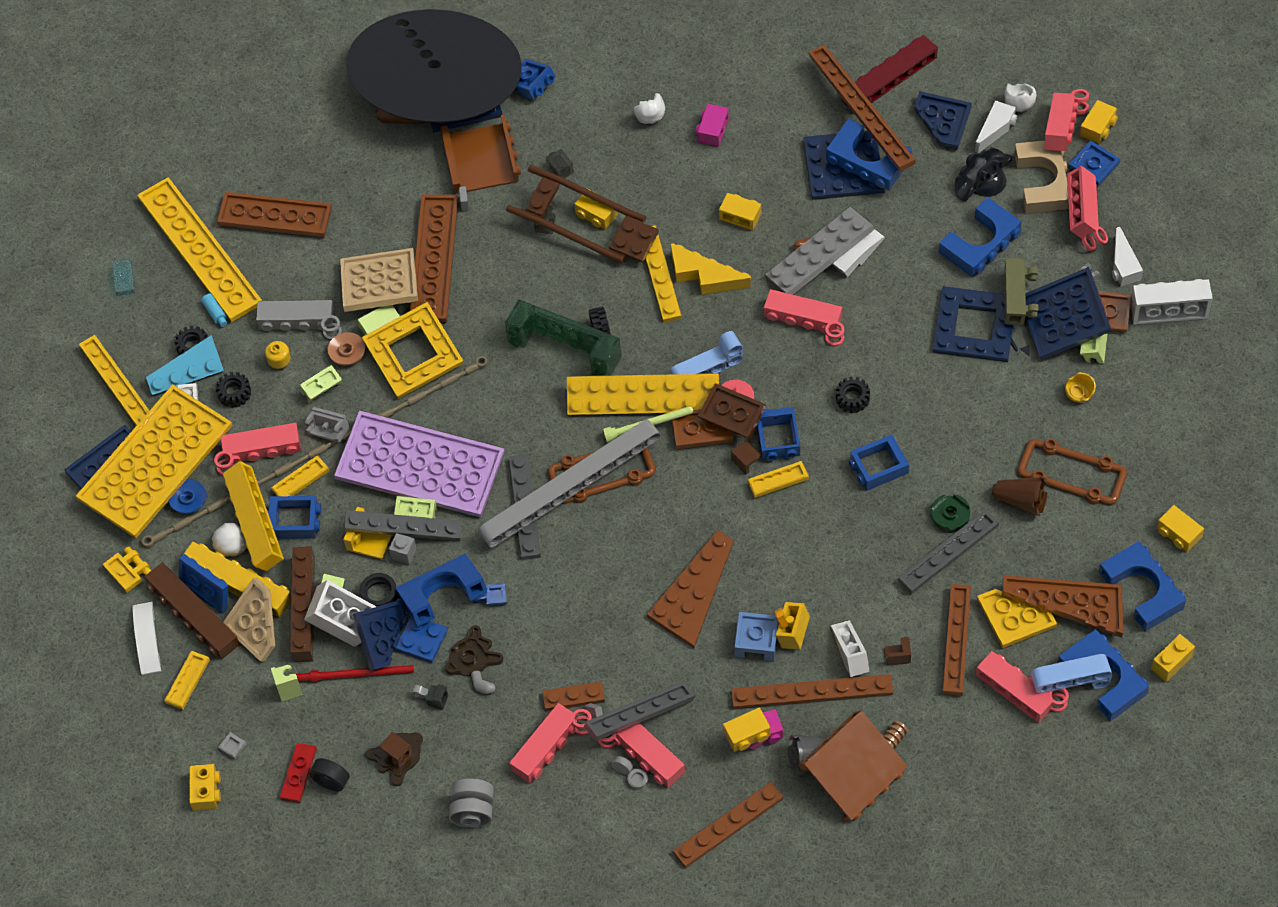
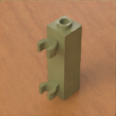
M1006 258L1005 324L1024 325L1025 316L1037 318L1038 304L1026 305L1025 279L1036 281L1038 268H1025V259Z

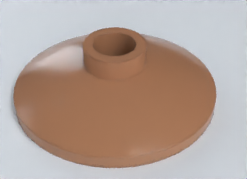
M346 332L338 334L328 345L329 357L339 365H352L358 362L365 353V343L355 333Z

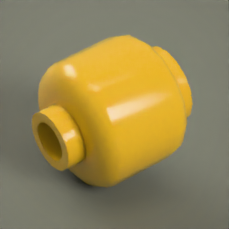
M274 341L265 349L267 363L272 368L280 369L289 364L291 359L290 351L284 342Z

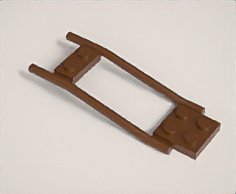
M529 165L528 172L543 178L538 184L525 211L508 205L506 208L507 212L539 224L620 263L624 262L625 256L641 263L644 262L659 233L657 228L644 224L646 220L645 215L619 205L563 177ZM560 184L625 215L609 246V250L543 219Z

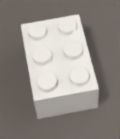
M326 580L317 586L304 620L355 647L361 643L353 614L376 606Z

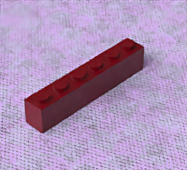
M925 35L914 39L905 48H901L892 57L886 58L879 66L873 67L866 75L860 76L855 81V84L872 104L937 58L938 47Z

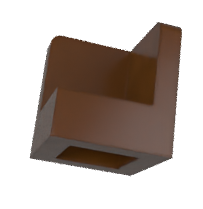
M746 440L731 451V460L746 475L749 473V465L760 458V454Z
M909 637L901 638L900 645L885 647L887 666L911 663Z
M391 732L380 745V748L392 757L393 764L399 768L413 754L411 745L394 732Z

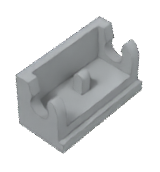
M317 407L312 408V412L305 421V424L311 423L306 430L309 435L338 443L350 429L345 415Z

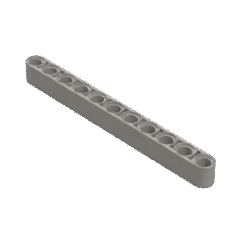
M648 419L640 422L484 523L478 529L479 535L489 547H495L654 444L660 438V432Z

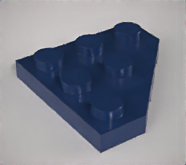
M919 91L915 103V111L940 146L958 150L972 103Z
M402 600L353 614L370 671L388 666L392 661L391 655L400 640L402 626L407 621Z

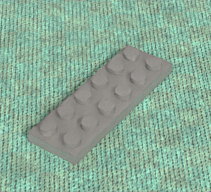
M849 207L765 275L779 290L793 295L874 231V227L853 208Z

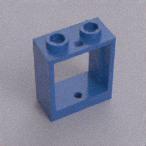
M794 407L765 410L757 424L762 460L773 461L778 458L800 456V442ZM790 424L793 445L766 448L763 427Z
M892 434L850 451L849 465L852 470H856L859 484L861 486L864 485L867 491L909 474V463ZM887 449L896 466L869 476L860 459Z
M270 496L269 517L277 539L316 538V533L320 532V520H317V517L321 515V503L317 502L316 496ZM310 507L309 526H279L280 508Z

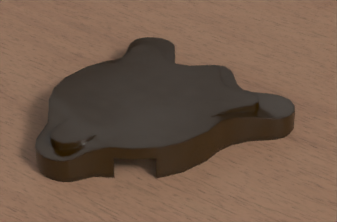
M474 625L470 628L467 637L458 641L451 648L450 657L445 666L446 672L450 675L471 676V673L474 671L482 672L490 665L502 664L503 655L498 652L489 651L492 647V641L482 637L481 628Z
M418 732L395 733L411 745L413 753L400 768L393 764L392 757L384 752L380 746L366 751L367 759L376 761L381 773H385L388 770L392 771L391 780L394 786H401L406 772L412 769L420 760L423 737Z

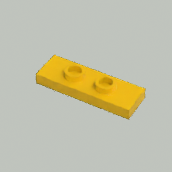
M317 455L272 486L271 490L276 496H295L328 473L329 468Z
M802 461L752 477L748 479V484L754 498L809 480V476Z
M194 651L190 652L164 700L166 704L184 709L210 661L209 657Z

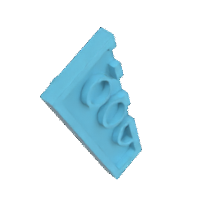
M212 335L146 376L152 395L168 390L172 384L177 387L178 385L224 371Z

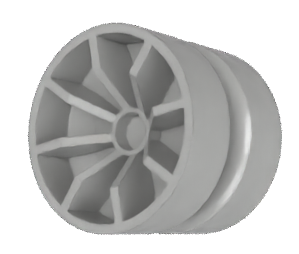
M461 779L453 782L450 793V800L452 802L449 809L450 822L461 827H484L492 822L493 785L479 779Z

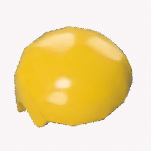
M1079 372L1068 379L1065 385V392L1067 397L1073 402L1084 403L1093 396L1096 384L1089 374Z

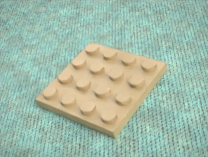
M413 248L340 259L344 312L418 301Z

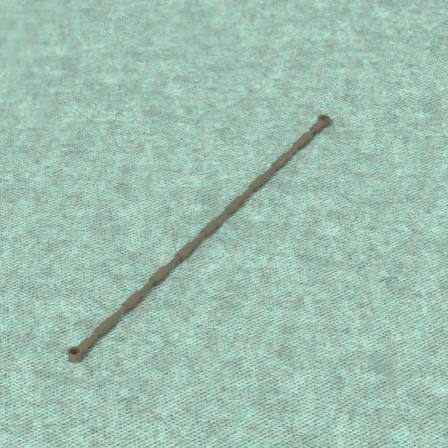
M478 357L475 363L465 367L463 371L450 375L439 381V384L425 391L422 390L406 399L407 401L392 409L389 408L383 411L378 416L388 418L394 415L396 411L427 397L426 395L441 387L444 388L459 380L461 376L468 375L477 369H485L488 365L486 357ZM352 429L347 431L342 438L343 441L349 439ZM331 441L327 444H322L307 452L305 456L275 469L273 473L257 480L258 486L260 487L264 482L292 470L294 466L309 458L312 459L327 451L329 447L338 442ZM230 496L225 499L221 498L191 517L188 516L173 524L171 528L165 531L162 530L153 536H144L142 538L143 546L146 549H150L156 542L167 537L171 532H176L193 523L192 521L227 505V502L231 501Z

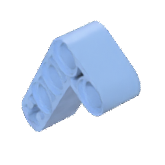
M733 331L726 332L719 338V346L673 366L669 374L719 373L739 364L743 360V347Z
M1097 654L1038 667L1030 673L1037 693L1050 692L1086 683H1092L1094 689L1107 687L1112 677L1105 654Z

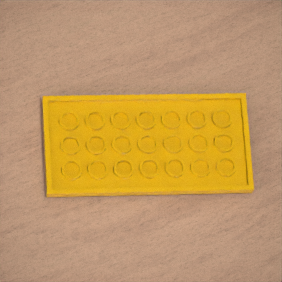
M172 384L79 491L76 499L134 538H137L217 445L222 436L233 426L232 422Z

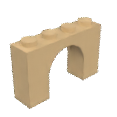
M1045 141L1016 143L1014 155L1017 168L1044 167L1050 170L1056 177L1055 181L1047 186L1024 188L1023 203L1025 214L1069 209L1068 180L1065 173L1067 172V162L1063 161L1064 151L1045 150Z

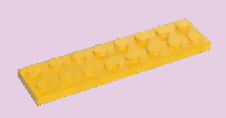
M719 374L567 377V414L670 413L686 407L699 410L702 409L714 384H719Z

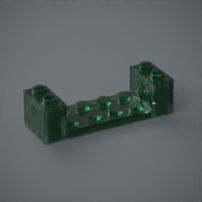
M519 299L505 321L507 341L514 347L520 346L525 348L533 332L536 331L537 334L549 336L556 342L567 343L574 349L580 348L590 354L591 374L593 376H612L622 358L620 338Z

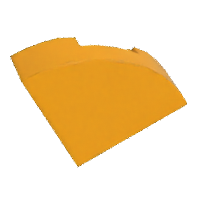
M782 608L775 610V616L782 629L788 627L789 625Z

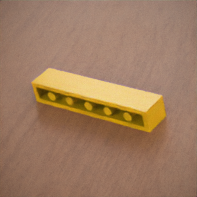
M239 461L223 473L225 485L229 490L230 500L234 505L235 515L241 526L240 530L245 537L246 547L251 555V562L256 568L268 571L284 558L253 468Z
M192 542L184 553L188 557L195 559L205 569H209L216 577L223 579L228 584V592L239 598L251 580L258 578L270 590L272 615L278 618L282 616L291 603V594L287 587L283 585L278 586L270 578H263L254 570L243 568L237 561H230L221 553L210 551L204 544Z

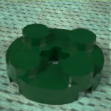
M942 495L932 505L931 518L938 528L949 533H955L968 524L970 507L968 502L959 495ZM948 510L951 512L952 510H954V516L947 515L946 511Z

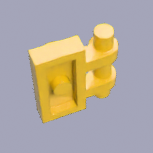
M131 547L124 549L126 553L124 557L117 553L103 563L104 568L126 593L143 582L139 576L140 574L146 576L151 571L148 563L143 562L140 559L139 553L136 550H132ZM134 562L136 567L133 569L129 565L130 563Z

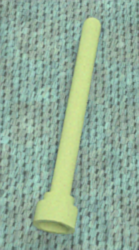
M686 407L648 420L653 425L692 414L693 408ZM640 422L617 429L615 427L611 428V426L604 428L607 443L613 441Z

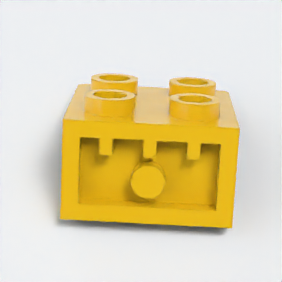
M357 507L355 510L365 512L364 508ZM347 531L343 540L347 551L382 560L393 535Z

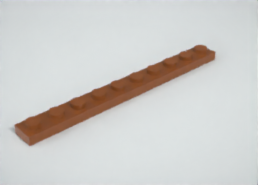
M823 44L809 51V57L899 172L915 165V158L828 48Z

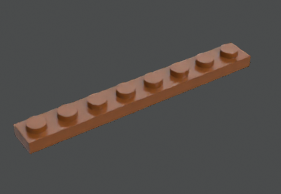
M891 674L731 688L733 709L893 695Z

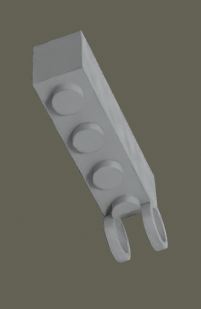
M332 300L258 301L256 321L259 330L271 331L272 329L289 331L290 329H300L306 331L309 329L323 330L324 337L328 340H332L335 336H328L326 332L333 333L339 330L338 334L342 333L340 321L334 316Z

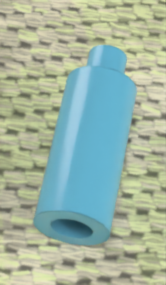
M212 294L205 295L201 302L216 324H220L221 327L226 326L227 316Z

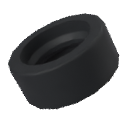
M373 573L362 581L360 596L363 600L378 607L397 601V586L389 575ZM380 583L389 586L390 594L387 598L380 601L369 599L367 592L371 586Z
M317 758L309 771V776L313 781L324 788L336 792L342 791L350 778L346 769L324 758Z

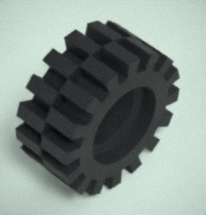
M604 307L589 309L590 324L596 343L611 339Z
M190 326V329L184 327V332L180 330L179 335L176 334L174 343L178 355L190 349L185 346L189 340L196 339L200 343L208 337L203 328L200 330L199 326H196L195 329L193 326Z
M230 372L229 376L225 373L224 378H219L220 382L217 381L216 392L222 404L224 403L226 407L230 404V407L234 408L235 404H237V407H241V402L243 405L246 404L245 399L249 401L251 387L248 378H245L244 374L240 376L239 372H236V375ZM233 385L241 388L235 394L227 393V389Z
M849 377V380L844 378L843 382H839V385L836 387V403L839 404L840 409L843 407L845 412L849 409L850 413H853V410H856V413H858L860 408L863 411L865 406H868L870 388L867 383L865 384V380L859 381V377L853 380V377ZM854 390L859 392L860 397L849 399L846 397V393Z

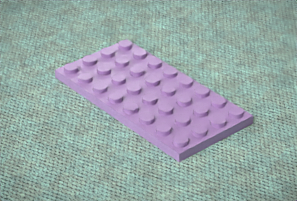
M359 411L334 476L337 480L401 497L435 500L438 507L481 518L505 451L504 448Z

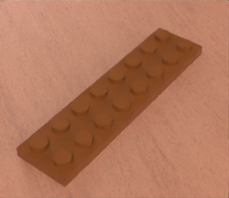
M422 194L415 256L418 301L411 302L410 311L428 302L440 322H447L459 199L458 195Z

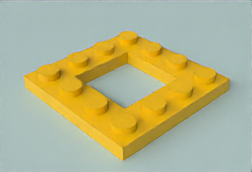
M428 302L362 337L363 342L398 399L464 364L462 357ZM421 328L437 355L404 372L389 345Z

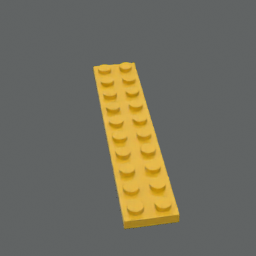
M169 177L137 195L140 202L207 291L216 299L231 323L257 308L258 301H262V299Z

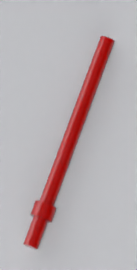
M414 665L382 667L372 671L369 668L324 672L310 670V673H297L296 676L298 681L311 680V682H319V680L414 673Z

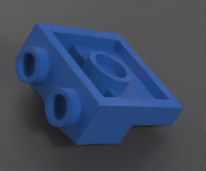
M525 59L521 63V77L515 90L519 91L522 97L534 100L537 96L543 94L546 86L553 84L556 76L551 66Z

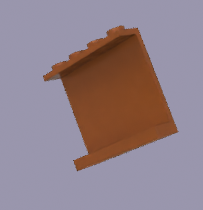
M504 114L501 115V124L450 134L448 125L441 126L454 194H459V187L466 186V191L470 192L519 182L518 175H521L520 166L515 164V161L518 160L516 149L512 150L514 140L512 135L509 136L508 132L511 131L510 122L505 120Z
M862 710L856 711L798 764L802 771H809L843 811L845 815L842 819L844 821H855L862 815L861 811L865 807L868 808L876 802L875 797L880 793H885L891 787L889 784L893 780L900 779L905 774L903 771L908 767Z

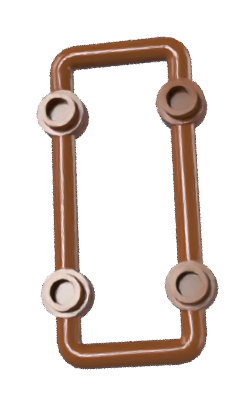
M1052 438L1045 441L1038 439L1030 440L1026 445L1017 470L1022 478L1044 477L1047 479L1048 486L1085 497L1090 504L1094 505L1100 502L1108 505L1115 504L1119 499L1127 476L1126 468L1114 463L1110 456H1103L1099 459L1058 446V442ZM1033 448H1042L1043 452L1047 455L1058 453L1096 465L1104 473L1110 471L1119 472L1111 497L1102 495V491L1096 487L1086 490L1047 478L1042 470H1036L1033 473L1025 471Z
M648 447L641 451L648 470L641 472L633 469L629 471L627 477L588 489L584 488L563 503L572 501L583 503L588 499L587 496L627 484L632 486L640 485L643 479L653 476L656 471ZM594 452L575 458L572 455L563 456L561 462L549 467L548 475L550 481L557 477L555 471L562 469L566 471Z

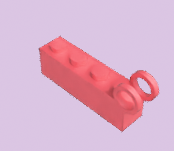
M1077 89L1072 91L1071 94H1053L1045 133V150L1067 151L1068 144H1072V133H1074L1077 114H1085L1089 111V105L1086 103L1089 99L1088 91ZM1076 94L1086 95L1083 98L1075 97ZM1078 106H1084L1085 109L1078 110Z
M1080 166L1067 174L1070 231L1082 239V243L1087 250L1093 251L1096 249V242L1090 233L1093 232L1095 239L1101 245L1108 242V237L1104 229L1099 227L1096 176L1083 166ZM1098 231L1102 234L1103 240L1099 237ZM1086 238L1090 240L1092 247L1088 244Z
M770 289L764 306V317L771 321H782L788 325L803 326L808 330H819L826 334V343L833 347L843 343L844 326L840 323L842 318L841 306ZM828 337L831 339L841 338V340L839 342L833 343L828 339Z
M297 423L223 435L221 438L223 451L216 454L214 462L218 473L224 476V472L220 469H228L239 461H256L264 457L274 458L282 454H295L301 451ZM224 455L225 459H222L218 463V459Z
M991 651L977 667L976 676L1038 723L1050 711L1062 712L1067 707L1069 693L1065 688L1059 689L1065 696L1061 693H1053L1054 691L1037 693L1032 678L1026 677L1018 667L1010 665L1000 654ZM1054 697H1060V698H1062L1063 700H1062V701H1055L1053 698H1054ZM1052 704H1053V705H1056V706H1062V705H1063V707H1061V708H1054V707L1052 706Z
M558 703L510 761L511 771L528 783H531L533 779H538L542 773V768L552 762L555 756L554 753L558 748L562 749L570 734H588L587 730L579 731L577 729L585 728V724H578L577 722L579 720H591L590 712L585 709H578L573 713ZM580 713H584L587 715L575 718Z
M640 723L614 733L609 738L598 740L599 745L606 749L613 748L615 745H622L626 749V754L631 759L636 758L645 772L650 771L659 785L664 784L669 788L685 773V764ZM614 740V742H613L612 744H609V745H606V744L602 743V741H603V742H611V741Z

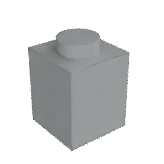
M396 533L389 548L391 560L410 565L417 549L415 539Z

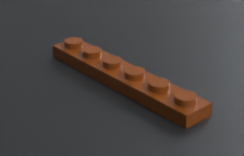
M951 584L943 694L963 696L971 585Z
M772 782L768 783L673 850V854L686 869L782 801L783 795Z

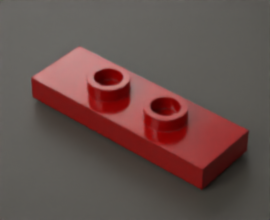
M296 743L280 795L281 800L301 803L309 771L317 751L316 746Z

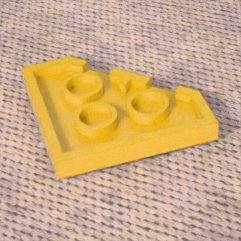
M994 589L977 596V601L1002 648L1057 627L1052 613L1004 597L1000 590Z

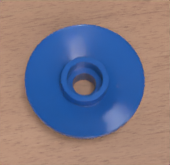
M186 480L170 498V506L173 510L182 514H189L199 510L207 498L205 487L196 480Z

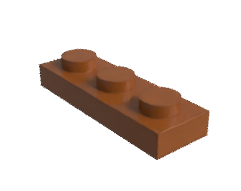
M602 681L543 690L546 711H552L558 703L566 708H572L589 703L605 702Z

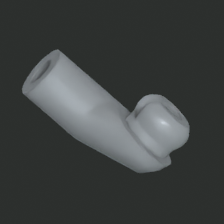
M480 671L471 673L474 689L477 692L483 694L494 693L495 685L482 680Z

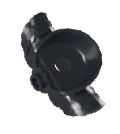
M990 147L989 150L984 149L979 154L973 153L969 155L966 159V166L960 170L959 175L956 177L955 191L962 201L967 202L973 193L986 197L1001 193L1007 183L1002 168L1013 161L1012 155L1004 154L999 149Z

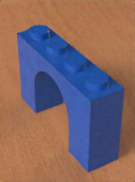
M848 119L827 147L826 160L833 165L845 169L849 173L860 176L863 180H868L878 187L889 191L903 171L899 172L887 155L881 160L874 162L858 158L854 150L864 137V126ZM906 147L908 151L912 154V149Z
M988 197L976 207L975 219L993 232L995 237L991 242L985 245H972L951 231L939 243V253L971 277H974L977 273L980 274L989 261L993 262L998 252L1005 250L1013 238H1018L1022 231V221Z
M1140 541L1100 563L1099 573L1107 584H1116L1131 575H1142L1151 579L1156 585L1158 593L1152 599L1136 607L1133 617L1144 631L1151 629L1184 609L1186 603L1184 593L1181 590L1178 591L1174 586L1172 578L1169 575L1166 576L1160 563L1151 557L1149 549L1143 546Z
M466 554L396 587L399 599L402 600L404 608L417 627L435 618L428 598L437 589L445 586H457L465 592L470 601L488 592L483 577Z
M1095 629L1059 655L1058 663L1097 654H1105L1107 656L1109 666L1118 675L1119 683L1099 698L1097 708L1111 722L1145 697L1149 686L1146 679L1142 676L1140 677L1135 672L1132 664L1122 658L1119 650L1113 648L1108 643L1105 635L1100 634Z

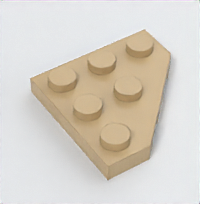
M253 578L223 623L259 661H265L274 649L275 638L270 590L258 578Z

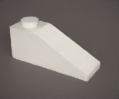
M998 101L994 102L976 141L975 152H981L1007 133L1011 125H1015L1017 115H1015L1016 107Z
M1117 227L1112 276L1122 287L1140 281L1143 269L1120 227Z
M850 620L831 625L841 657L850 677L870 672L867 653Z

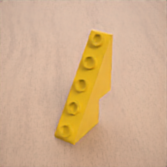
M671 244V255L677 283L699 279L702 295L751 287V276L749 274L741 273L734 270L731 266L718 263L714 259H708L701 256L698 252L685 249L681 245Z

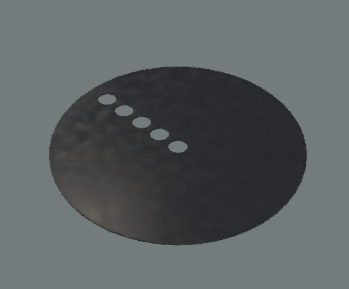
M426 9L395 14L377 21L366 28L352 43L347 55L346 68L350 82L355 90L366 101L384 112L415 121L452 122L484 114L503 103L514 92L519 83L522 64L520 54L514 43L506 34L492 24L460 12ZM400 20H405L409 25L407 27H399L396 23ZM412 30L417 35L409 38L404 35V32ZM419 40L423 41L425 45L421 48H416L412 46V43ZM422 51H430L433 56L423 58L420 56V53ZM437 61L441 66L434 69L430 68L428 63Z

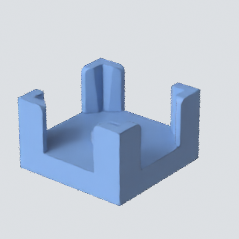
M739 612L734 647L736 658H745V652L764 654L765 661L774 662L776 632L779 625L775 615Z

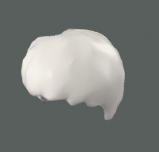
M1009 83L1006 85L1004 93L1005 104L1016 107V112L1027 111L1035 104L1037 94L1033 86L1028 84L1011 85Z
M655 93L654 100L641 101L639 105L634 107L633 112L639 122L654 124L664 116L665 104L660 94Z
M224 523L214 531L212 542L215 552L232 557L243 553L247 547L245 537L240 530L241 526L235 523Z

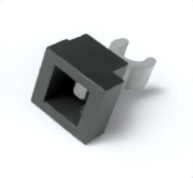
M440 684L438 686L431 685L430 690L420 685H415L413 689L414 697L426 698L428 706L443 710L449 695L446 686Z

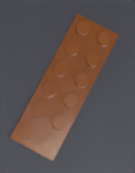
M225 192L217 223L218 226L325 238L332 204Z

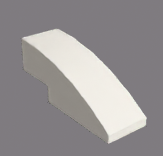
M874 229V231L833 262L832 265L848 277L858 265H862L885 237Z

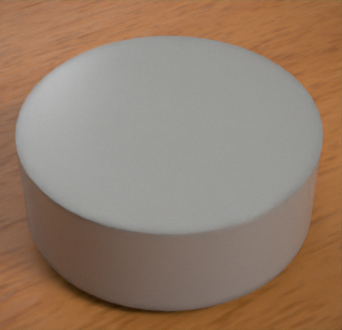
M621 756L615 757L611 764L615 771L624 775H628L633 768L632 763Z
M634 769L628 774V784L631 788L640 790L647 785L648 776L644 770Z

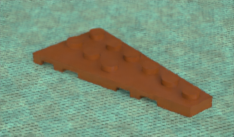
M717 530L647 613V617L695 648L734 540Z
M1003 575L1002 596L1122 638V585Z

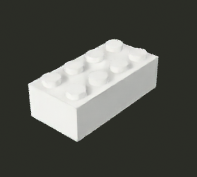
M1209 279L1171 283L1159 282L1156 284L1133 286L1130 303L1133 325L1208 318L1213 299Z

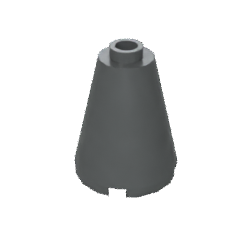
M791 735L789 737V741L792 740V746H788V756L791 769H796L794 775H802L809 772L802 771L798 764L826 738Z

